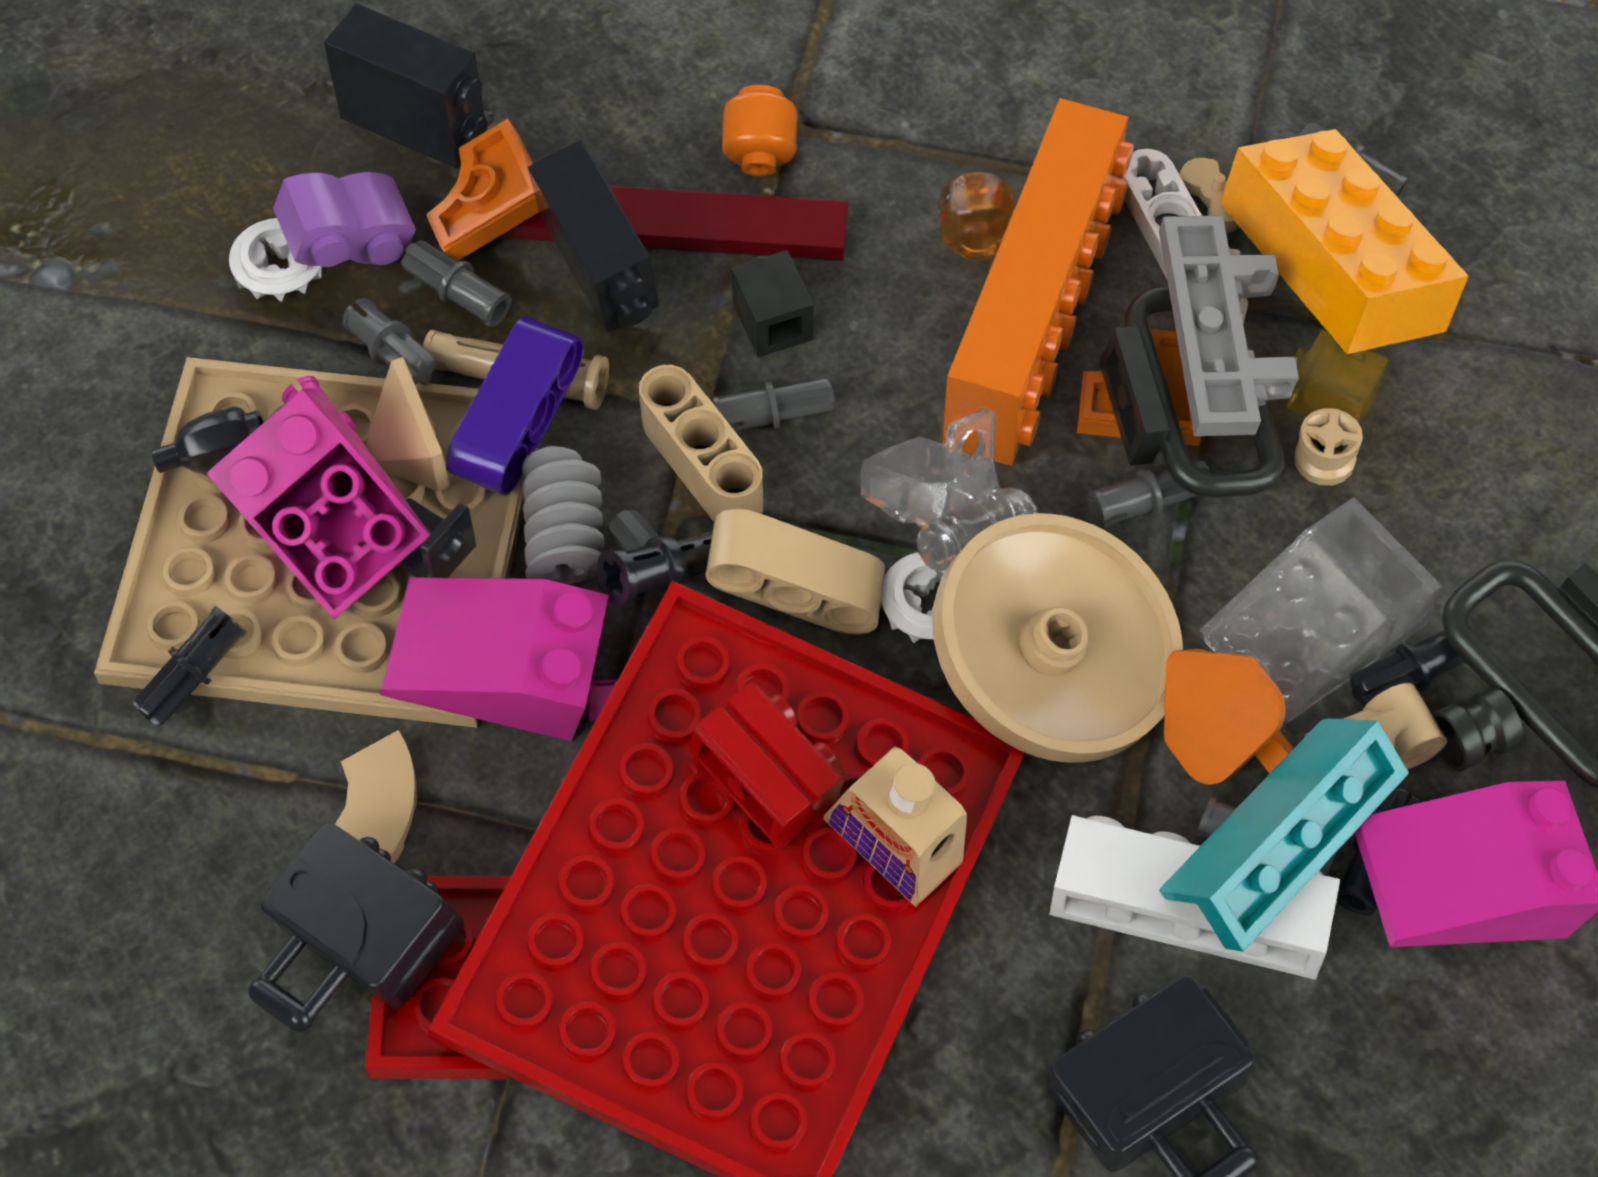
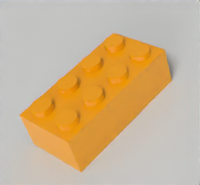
M1336 129L1238 147L1220 205L1263 255H1275L1280 276L1346 354L1447 331L1469 276Z

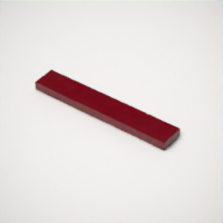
M609 186L644 248L766 256L788 250L790 257L844 261L848 201ZM540 212L497 237L554 242L541 219Z

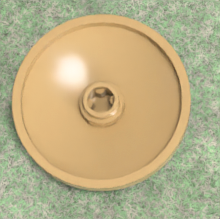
M1044 513L1018 515L992 524L972 538L950 563L941 579L934 601L932 620L935 649L940 666L951 689L964 708L979 724L1006 744L1022 752L1051 761L1067 763L1101 760L1118 754L1135 744L1165 715L1166 661L1172 652L1183 650L1182 635L1175 609L1160 580L1142 558L1124 542L1095 525L1068 516Z

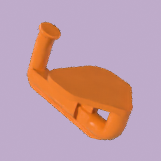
M1202 649L1178 650L1168 656L1165 678L1164 740L1168 748L1193 779L1208 785L1223 783L1232 778L1254 755L1270 774L1294 749L1280 731L1286 713L1283 695L1256 659L1249 655L1208 652Z

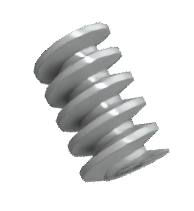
M548 446L538 449L528 455L522 464L523 479L525 480L522 485L525 500L523 513L526 522L524 536L527 544L525 547V560L528 566L525 571L526 579H547L567 585L590 580L598 576V559L601 550L605 546L604 535L599 531L603 526V515L598 510L602 505V494L598 489V486L601 484L600 470L594 464L582 461V457L576 451L569 448Z

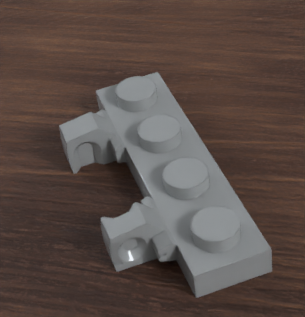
M1223 216L1163 217L1159 235L1194 436L1256 435L1261 423L1258 406L1265 405L1267 400L1290 398L1299 379L1295 357L1255 358L1254 351L1247 348L1239 303L1242 298L1270 296L1279 276L1275 255H1240V250L1229 248Z

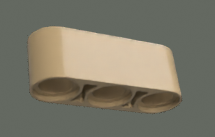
M660 365L646 372L639 383L642 427L648 438L712 521H715L717 514L729 509H746L762 514L763 475L759 461L691 375L683 368L674 365ZM663 404H674L672 406H661ZM708 446V448L705 449H695L694 447ZM730 489H742V490H745V491H742V492H740V493H729V492H726L727 490H730Z
M729 509L717 514L714 521L706 569L707 581L713 587L840 633L860 635L876 629L879 623L885 577V565L879 558L758 512L746 509Z

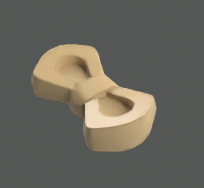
M1194 158L1186 162L1179 175L1189 193L1198 196L1208 207L1207 216H1223L1226 233L1239 229L1240 227L1220 205L1227 181L1225 180V175L1220 173L1218 162L1208 158Z

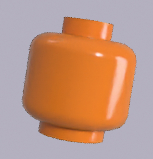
M751 85L739 90L738 95L726 102L723 110L722 151L725 157L734 164L741 166L742 172L751 176L771 175L776 172V167L790 162L797 150L798 113L795 105L784 97L781 90L772 86Z

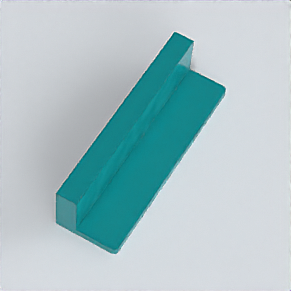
M1330 718L1321 720L1164 883L1159 890L1164 899L1197 904L1225 949L1244 952L1409 774L1378 720Z

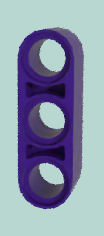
M528 316L521 317L509 333L450 443L445 464L447 472L502 496L509 495L523 475L522 464L525 458L536 451L580 367L584 352L583 340Z

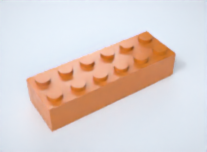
M1059 98L947 375L942 446L1009 466L1013 465L1020 444L1031 446L1041 415V411L1036 410L1041 397L1049 398L1059 368V363L1054 361L1059 349L1067 351L1077 320V316L1072 314L1077 303L1082 305L1086 303L1094 277V270H1091L1090 267L1094 258L1100 260L1103 258L1108 244L1111 225L1105 223L1108 222L1111 214L1119 215L1125 199L1128 181L1119 179V177L1124 178L1126 176L1134 148V143L1125 141L1128 116Z

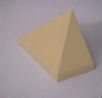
M404 358L392 360L365 446L384 472L427 488L441 491L450 488L443 452Z

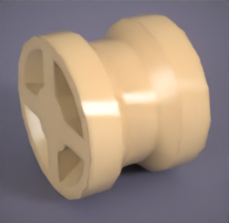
M1322 408L1309 414L1301 426L1299 441L1294 452V462L1299 473L1308 481L1318 485H1336L1344 482L1353 472L1357 460L1356 455L1363 440L1362 428L1357 420L1347 412L1336 408Z

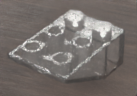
M1353 497L1299 535L1199 630L1198 635L1214 652L1249 655L1258 661L1283 695L1286 707L1284 726L1348 681L1353 673L1369 666L1426 626L1442 585Z

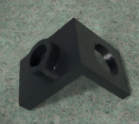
M408 498L406 500L430 532V536L402 560L398 566L415 577L448 578L476 547L469 507L460 502L443 519L418 502Z

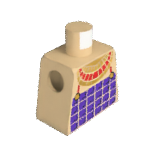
M897 747L891 749L858 779L823 818L915 907L959 867L963 861L966 811L955 798L935 781L932 772L927 767L917 764L908 754Z

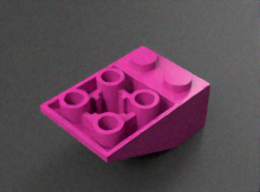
M317 388L299 391L206 473L333 619H336L430 536V532L358 435Z

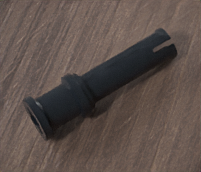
M713 531L677 541L661 535L649 538L644 547L624 551L619 547L603 550L599 555L597 569L600 586L604 594L609 595L608 600L611 603L620 606L631 603L636 594L655 589L664 594L672 581L682 585L685 579L691 576L705 574Z

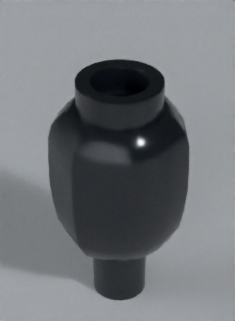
M229 406L201 415L189 421L179 431L174 443L152 449L155 467L159 473L184 466L194 473L206 474L264 423L262 415L258 410L246 413L237 406Z

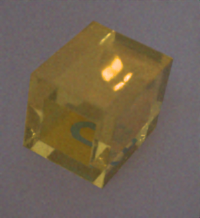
M1321 330L1310 350L1300 347L1294 356L1299 379L1292 391V396L1289 398L1287 408L1306 417L1313 411L1322 408H1336L1350 414L1361 426L1379 394L1389 359L1370 350L1346 354L1327 331Z

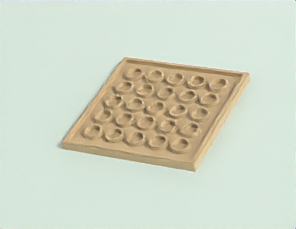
M187 357L161 447L174 443L179 431L189 421L206 413L229 406L242 408L246 413L258 410L265 422L285 405L282 401V395L291 383L298 392L303 389L297 379L305 376H314L337 411L350 416L356 425L355 433L365 445L386 379ZM419 382L415 384V387L441 447L446 464L450 443L479 389L431 383L422 385ZM184 466L159 473L156 467H154L94 674L99 684L144 689L172 657L168 653L171 647L179 649L212 612L211 610L216 605L233 618L232 621L239 623L248 633L237 641L208 674L212 681L208 685L201 682L191 695L478 728L479 719L380 695L409 577L415 576L397 565L336 619H333L207 474L194 473ZM447 472L450 488L436 491L386 473L405 500L411 498L443 519L460 502L469 507L476 547L448 578H510L523 517V505L525 503L522 488L525 481L523 475L515 489L509 495L502 496Z

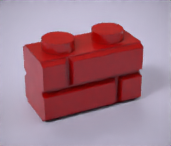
M751 682L728 699L724 706L720 705L696 724L692 731L689 752L777 848H781L800 833L808 823L811 824L838 801L844 778L840 775L842 773V766L834 752L827 745L820 741L811 744L797 729L796 715L781 696L775 693L767 696L755 682Z

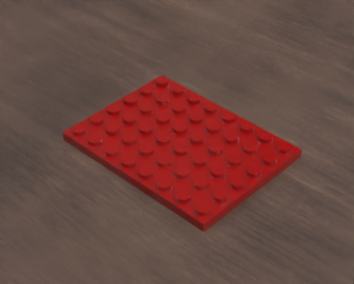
M672 581L428 1028V1038L717 1177H832L1025 752L1006 744L970 716ZM751 682H755L767 696L772 693L778 694L794 711L797 718L796 727L810 743L814 744L816 741L824 743L838 758L842 766V773L840 775L844 778L838 800L894 747L902 749L917 764L927 767L932 772L935 781L955 798L966 811L967 819L962 864L915 907L823 819L829 810L811 824L808 823L800 833L781 848H777L689 752L692 731L696 724L720 705L724 706L728 699Z

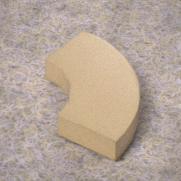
M399 730L341 761L348 782L346 806L335 824L358 840L367 836L375 838L380 848L388 851L393 864L398 860L405 847L404 841L410 829L414 811L417 809L418 799L414 766L406 742Z

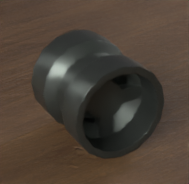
M1495 687L1473 695L1469 705L1460 707L1453 704L1432 713L1447 738L1446 745L1439 753L1444 761L1457 772L1465 771L1481 764L1484 754L1492 752L1501 755L1520 747L1523 742V728L1516 708L1510 699L1500 689Z

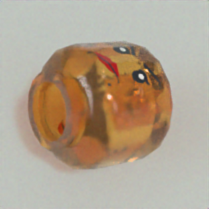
M974 171L952 178L942 188L938 199L939 230L943 243L950 251L969 260L977 261L989 259L997 254L1015 210L1013 191L1003 178L992 173Z

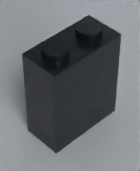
M357 3L352 6L324 41L341 119L454 168H458L461 164L458 148L488 130V121L485 118L481 95L482 83L479 80L474 52Z
M582 140L528 166L527 169L541 219L605 331L608 333L619 326L630 328L644 321L651 314L652 309L659 306L650 256Z

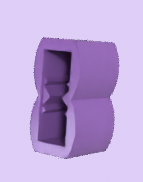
M363 172L347 175L342 178L324 173L294 175L283 180L273 207L294 261L309 266L331 267L347 260L362 264L387 265L404 257L405 249L410 244L416 231L394 179L382 173Z

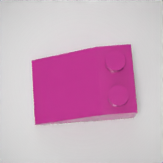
M409 577L380 695L571 742L586 708L609 595L547 579Z
M1565 781L1506 782L1371 814L1354 832L1390 947L1565 939L1598 912V872Z

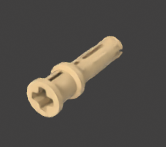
M430 330L423 344V348L436 359V370L459 373L480 379L486 378L503 344L454 336L437 330ZM601 355L594 356L592 360L582 358L580 367L564 398L582 401L587 409L595 411L599 409L608 385V358Z

